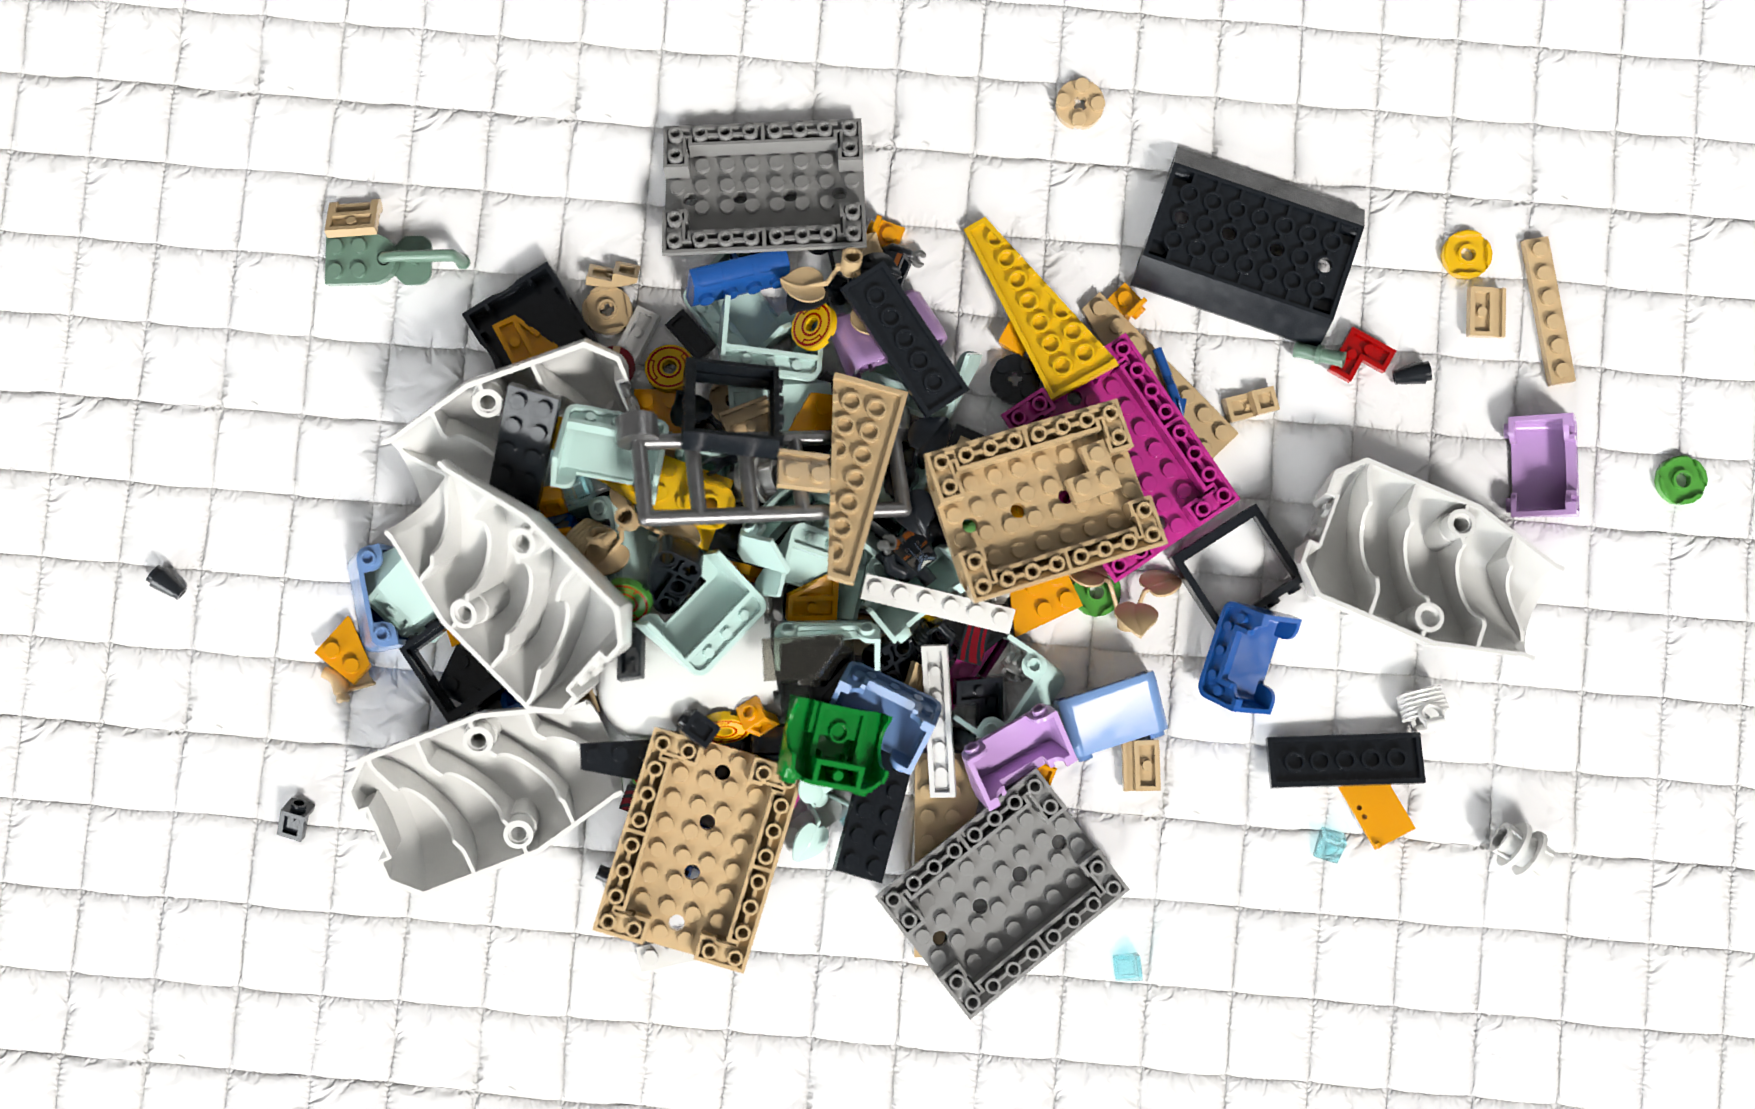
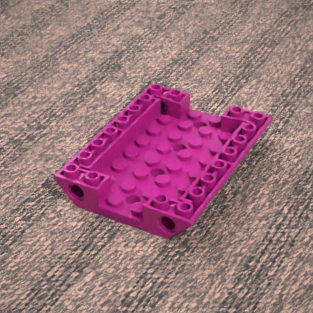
M1126 332L1104 346L1117 360L1119 366L1068 393H1076L1080 396L1081 402L1079 405H1071L1067 400L1068 394L1052 401L1046 389L1042 387L1000 415L1008 428L1012 429L1116 398L1118 399L1134 445L1128 451L1144 497L1152 496L1158 516L1162 517L1165 521L1163 530L1168 544L1102 564L1114 583H1117L1157 556V554L1240 500V497ZM1059 492V500L1064 504L1070 503L1071 499L1068 492Z

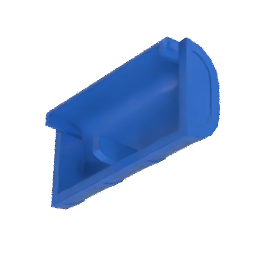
M787 251L761 252L738 258L736 253H730V260L689 269L685 296L688 304L691 307L697 305L707 306L714 301L724 299L725 295H730V300L739 295L747 293L756 294L768 288H781L780 278L790 273Z

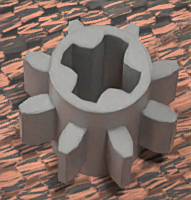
M1010 651L1000 662L1004 666L1002 673L1008 680L1017 682L1019 679L1023 682L1028 678L1021 669V663L1026 653Z

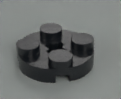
M1011 354L999 359L990 374L991 390L1002 402L1010 405H1016L1036 392L1040 383V377L1031 360L1019 354ZM1013 373H1016L1022 379V381L1018 382L1017 386H1013V383L1008 381V377H1012Z

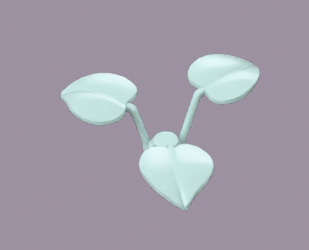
M800 780L798 788L799 797L805 803H809L807 808L811 810L815 824L806 822L798 830L792 847V859L794 861L800 862L817 856L828 843L829 831L826 827L820 826L821 821L815 807L824 806L828 798L849 807V801L829 792L833 788L811 785Z

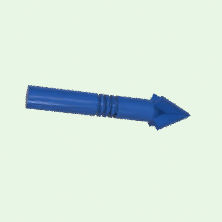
M1162 347L1156 348L1152 352L1163 381L1166 383L1165 386L1168 394L1184 416L1187 399L1181 398Z

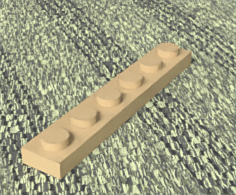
M1549 237L1523 240L1520 244L1547 386L1573 383L1576 381Z

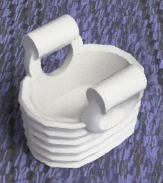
M1441 685L1429 686L1396 696L1402 722H1410L1414 732H1420V735L1435 732L1436 727L1446 725L1445 713L1450 711L1451 708ZM1424 713L1428 715L1429 719L1425 718ZM1416 717H1418L1423 724L1417 725Z

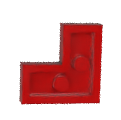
M1351 327L1338 351L1347 352L1344 366L1341 368L1330 365L1327 372L1349 383L1352 381L1361 363L1382 374L1388 368L1397 350L1359 329Z

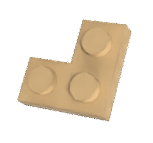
M1103 439L1077 449L1086 473L1064 481L1073 506L1122 487Z

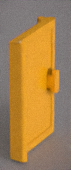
M1391 785L1338 787L1375 850L1416 829Z

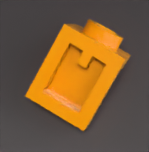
M877 214L875 221L870 220L866 234L876 232L880 246L890 243L900 245L905 228L882 220V216Z
M1125 282L1107 299L1127 320L1131 317L1136 320L1146 310L1143 306L1148 301L1145 297L1141 299Z
M754 696L736 708L744 731L758 737L780 724L777 715L764 710L759 697Z

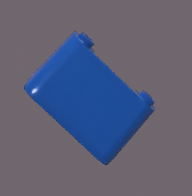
M1227 602L1221 611L1199 679L1198 690L1201 696L1232 712L1271 715L1275 703V693L1273 689L1263 683L1278 638L1285 640L1293 639L1299 631L1302 619L1245 603Z

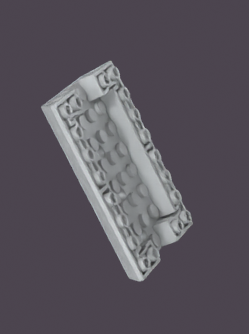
M861 118L664 126L663 170L666 179L665 210H662V256L846 249L850 247L867 248ZM837 193H844L846 195L844 199H836L833 196ZM787 195L797 197L794 201L790 202L784 200V197ZM738 197H745L747 199L741 204L734 202ZM688 199L697 200V203L689 206L685 204Z
M1034 768L1006 791V795L998 797L1001 804L999 807L992 811L984 808L875 895L881 906L905 937L908 938L970 1020L1130 890L1102 852L1094 847L1066 810L1068 808L1037 768ZM1056 835H1062L1065 839V844L1060 849H1055L1052 845V840ZM1017 867H1024L1026 871L1025 877L1019 881L1014 880L1013 870ZM977 899H984L986 901V908L982 912H975L973 910V903ZM937 931H943L947 935L946 941L943 944L938 945L933 942V935Z

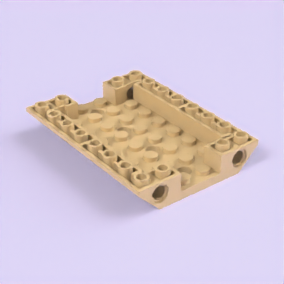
M1117 398L924 454L927 485L960 584L973 604L1168 544L1152 496L1144 497L1128 451L1134 445ZM1103 439L1122 487L1074 506L1071 501L1068 504L1062 503L1058 495L1060 491L1067 492L1064 481L1086 473L1077 449ZM1013 505L1020 506L1024 512L1023 517H1014L1011 514V507ZM969 519L975 523L976 529L974 532L969 533L963 529L962 523L964 520Z
M654 727L592 931L643 945L644 941L692 954L694 955V960L744 974L797 800L800 780L796 779L795 784L781 781V776L776 774L777 760L716 742H711L707 749L703 750L683 734H678L673 730ZM719 765L729 767L730 775L726 779H719L716 776L715 769ZM702 816H713L715 819L714 826L710 829L703 828L700 824ZM689 865H696L700 870V874L696 878H688L685 875V868ZM672 916H682L685 922L684 925L678 929L673 928L669 922Z

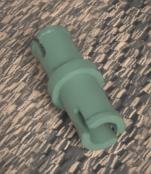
M1296 342L1292 356L1294 358L1314 361V364L1318 365L1325 363L1342 368L1345 364L1347 352L1327 349L1325 345L1321 344L1313 346Z

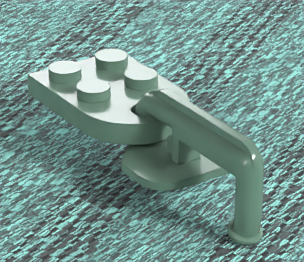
M379 234L327 238L326 236L325 284L328 286L380 285L388 282L395 275L404 285H424L432 276V262H454L457 268L465 270L470 266V259L454 249H433L431 241L424 236H405L397 245Z

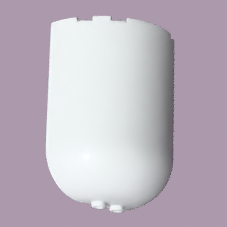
M749 582L753 587H755V583ZM692 587V589H691L690 592L687 594V596L685 597V599L682 601V603L680 604V606H681L699 587ZM763 597L766 601L765 613L705 675L698 676L690 673L647 636L645 643V679L620 682L617 680V657L608 663L605 662L604 665L606 667L598 675L599 683L593 687V693L595 696H598L602 710L610 724L619 733L631 740L651 739L654 727L676 731L679 726L677 721L685 711L689 712L690 710L697 709L705 716L714 712L728 711L731 712V715L737 716L736 708L756 696L760 698L764 710L777 715L780 724L776 727H785L786 710L782 677L779 676V671H775V620L772 597ZM652 605L649 613L659 616L664 622L673 615V613H659L654 605ZM632 623V628L637 627L635 623Z

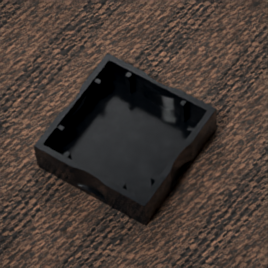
M548 262L543 263L517 279L506 290L491 295L462 313L478 342L491 356L495 369L511 365L512 363L495 334L492 325L512 315L519 317L526 325L539 331L543 337L552 343H556L558 347L584 338L599 343Z

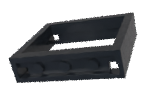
M686 357L683 373L681 450L776 459L778 449H783L785 436L784 433H780L784 425V414H780V411L783 410L784 396L779 395L783 389V380H779V367ZM696 382L767 390L768 436L695 428Z
M1257 504L1249 506L1168 558V561L1179 578L1182 579L1183 584L1214 632L1219 616L1184 561L1251 518L1254 519L1292 578L1251 605L1261 608L1266 606L1269 609L1281 601L1279 597L1283 594L1288 593V595H1291L1302 588L1300 586L1302 579L1294 560Z
M438 618L428 622L425 625L426 629L420 634L415 633L409 636V639L405 641L406 644L399 648L448 723L473 714L507 690L496 679L456 708L419 652L420 649L448 630Z

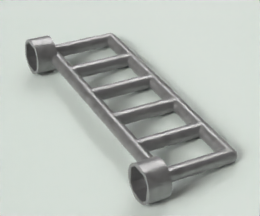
M904 407L889 459L895 502H877L873 518L906 517L912 511L902 442L908 440V431L912 425L910 410L907 407ZM628 411L615 418L617 446L625 450H631L637 517L639 524L644 527L829 520L830 504L811 505L809 491L793 490L795 505L759 506L753 457L737 455L743 507L707 508L701 452L684 450L690 509L653 510L647 450L681 449V433L659 434L658 417L650 411ZM832 430L780 431V433L785 434L783 447H787L789 450L803 451V446H831ZM763 431V432H737V433H747V434H757V435H767V436H768V431Z

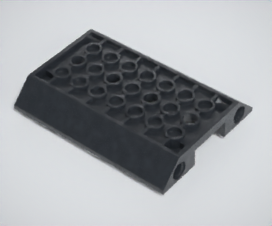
M1177 146L1161 192L1160 203L1149 235L1145 239L1130 286L1294 342L1313 346L1321 344L1334 320L1365 227V210ZM1175 213H1185L1188 218L1187 223H1178L1175 220ZM1224 228H1230L1234 231L1235 238L1233 240H1227L1223 237L1222 230ZM1272 244L1281 246V256H1274L1270 252ZM1318 261H1327L1330 265L1329 272H1321L1318 269Z

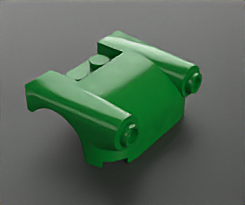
M790 695L776 774L781 776V781L795 784L797 779L811 785L850 791L856 795L866 796L867 793L873 792L879 785L884 784L889 774V771L884 768L881 761V746L885 731L892 722V716L881 712L856 709Z

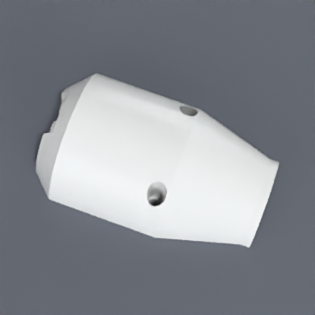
M588 338L578 340L468 379L396 433L384 437L381 442L383 446L391 443L405 460L417 486L422 504L436 491L447 474L437 465L439 460L450 459L458 468L489 484L508 384L515 382L561 396L562 401L558 415L560 417L564 416L565 409L572 404L606 409L608 403L616 399L612 408L614 411L628 412L640 410L636 396L632 397L629 389L631 388L629 368L624 357L620 353ZM552 449L549 458L544 487L550 486L552 457L554 453V450ZM576 475L573 486L562 488L568 506L610 491V487L595 478Z
M1366 457L1338 468L1329 475L1312 503L1316 510L1311 519L1310 529L1303 540V544L1295 549L1294 554L1296 566L1310 598L1424 646L1519 657L1529 662L1535 661L1536 656L1526 653L1525 636L1528 623L1544 590L1555 577L1564 572L1565 566L1554 562L1482 505Z
M450 459L439 460L437 465L447 473L440 486L415 512L397 525L387 529L384 534L392 541L440 622L528 712L563 714L599 683L598 675L606 667L604 665L605 662H610L630 648L632 643V604L542 513L458 468Z
M586 699L574 704L563 714L528 712L524 707L482 710L364 754L358 761L346 793L356 814L367 811V822L370 827H374L377 833V844L383 850L378 863L387 883L425 897L539 854L611 800L624 795L622 777L580 769L579 743L611 741L596 708Z

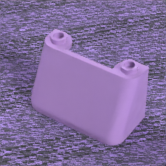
M913 289L905 291L941 347H943L948 337L922 294L918 291L914 292ZM851 313L836 314V332L834 336L831 335L830 337L845 374L861 379L860 373L868 370L872 372L877 366L888 363L872 337L858 332L851 325Z
M1574 413L1508 417V423L1504 424V438H1509L1511 444L1512 493L1511 498H1506V512L1511 513L1512 518L1579 517L1577 421Z
M1043 703L1035 705L1029 712L978 741L968 743L961 754L973 792L989 811L1001 805L998 797L1000 794L1002 796L1007 794L1004 787L1024 777L1034 768H1039L1044 764L1052 768L1055 766L1054 762L1063 761L1068 767L1078 761L1057 710Z

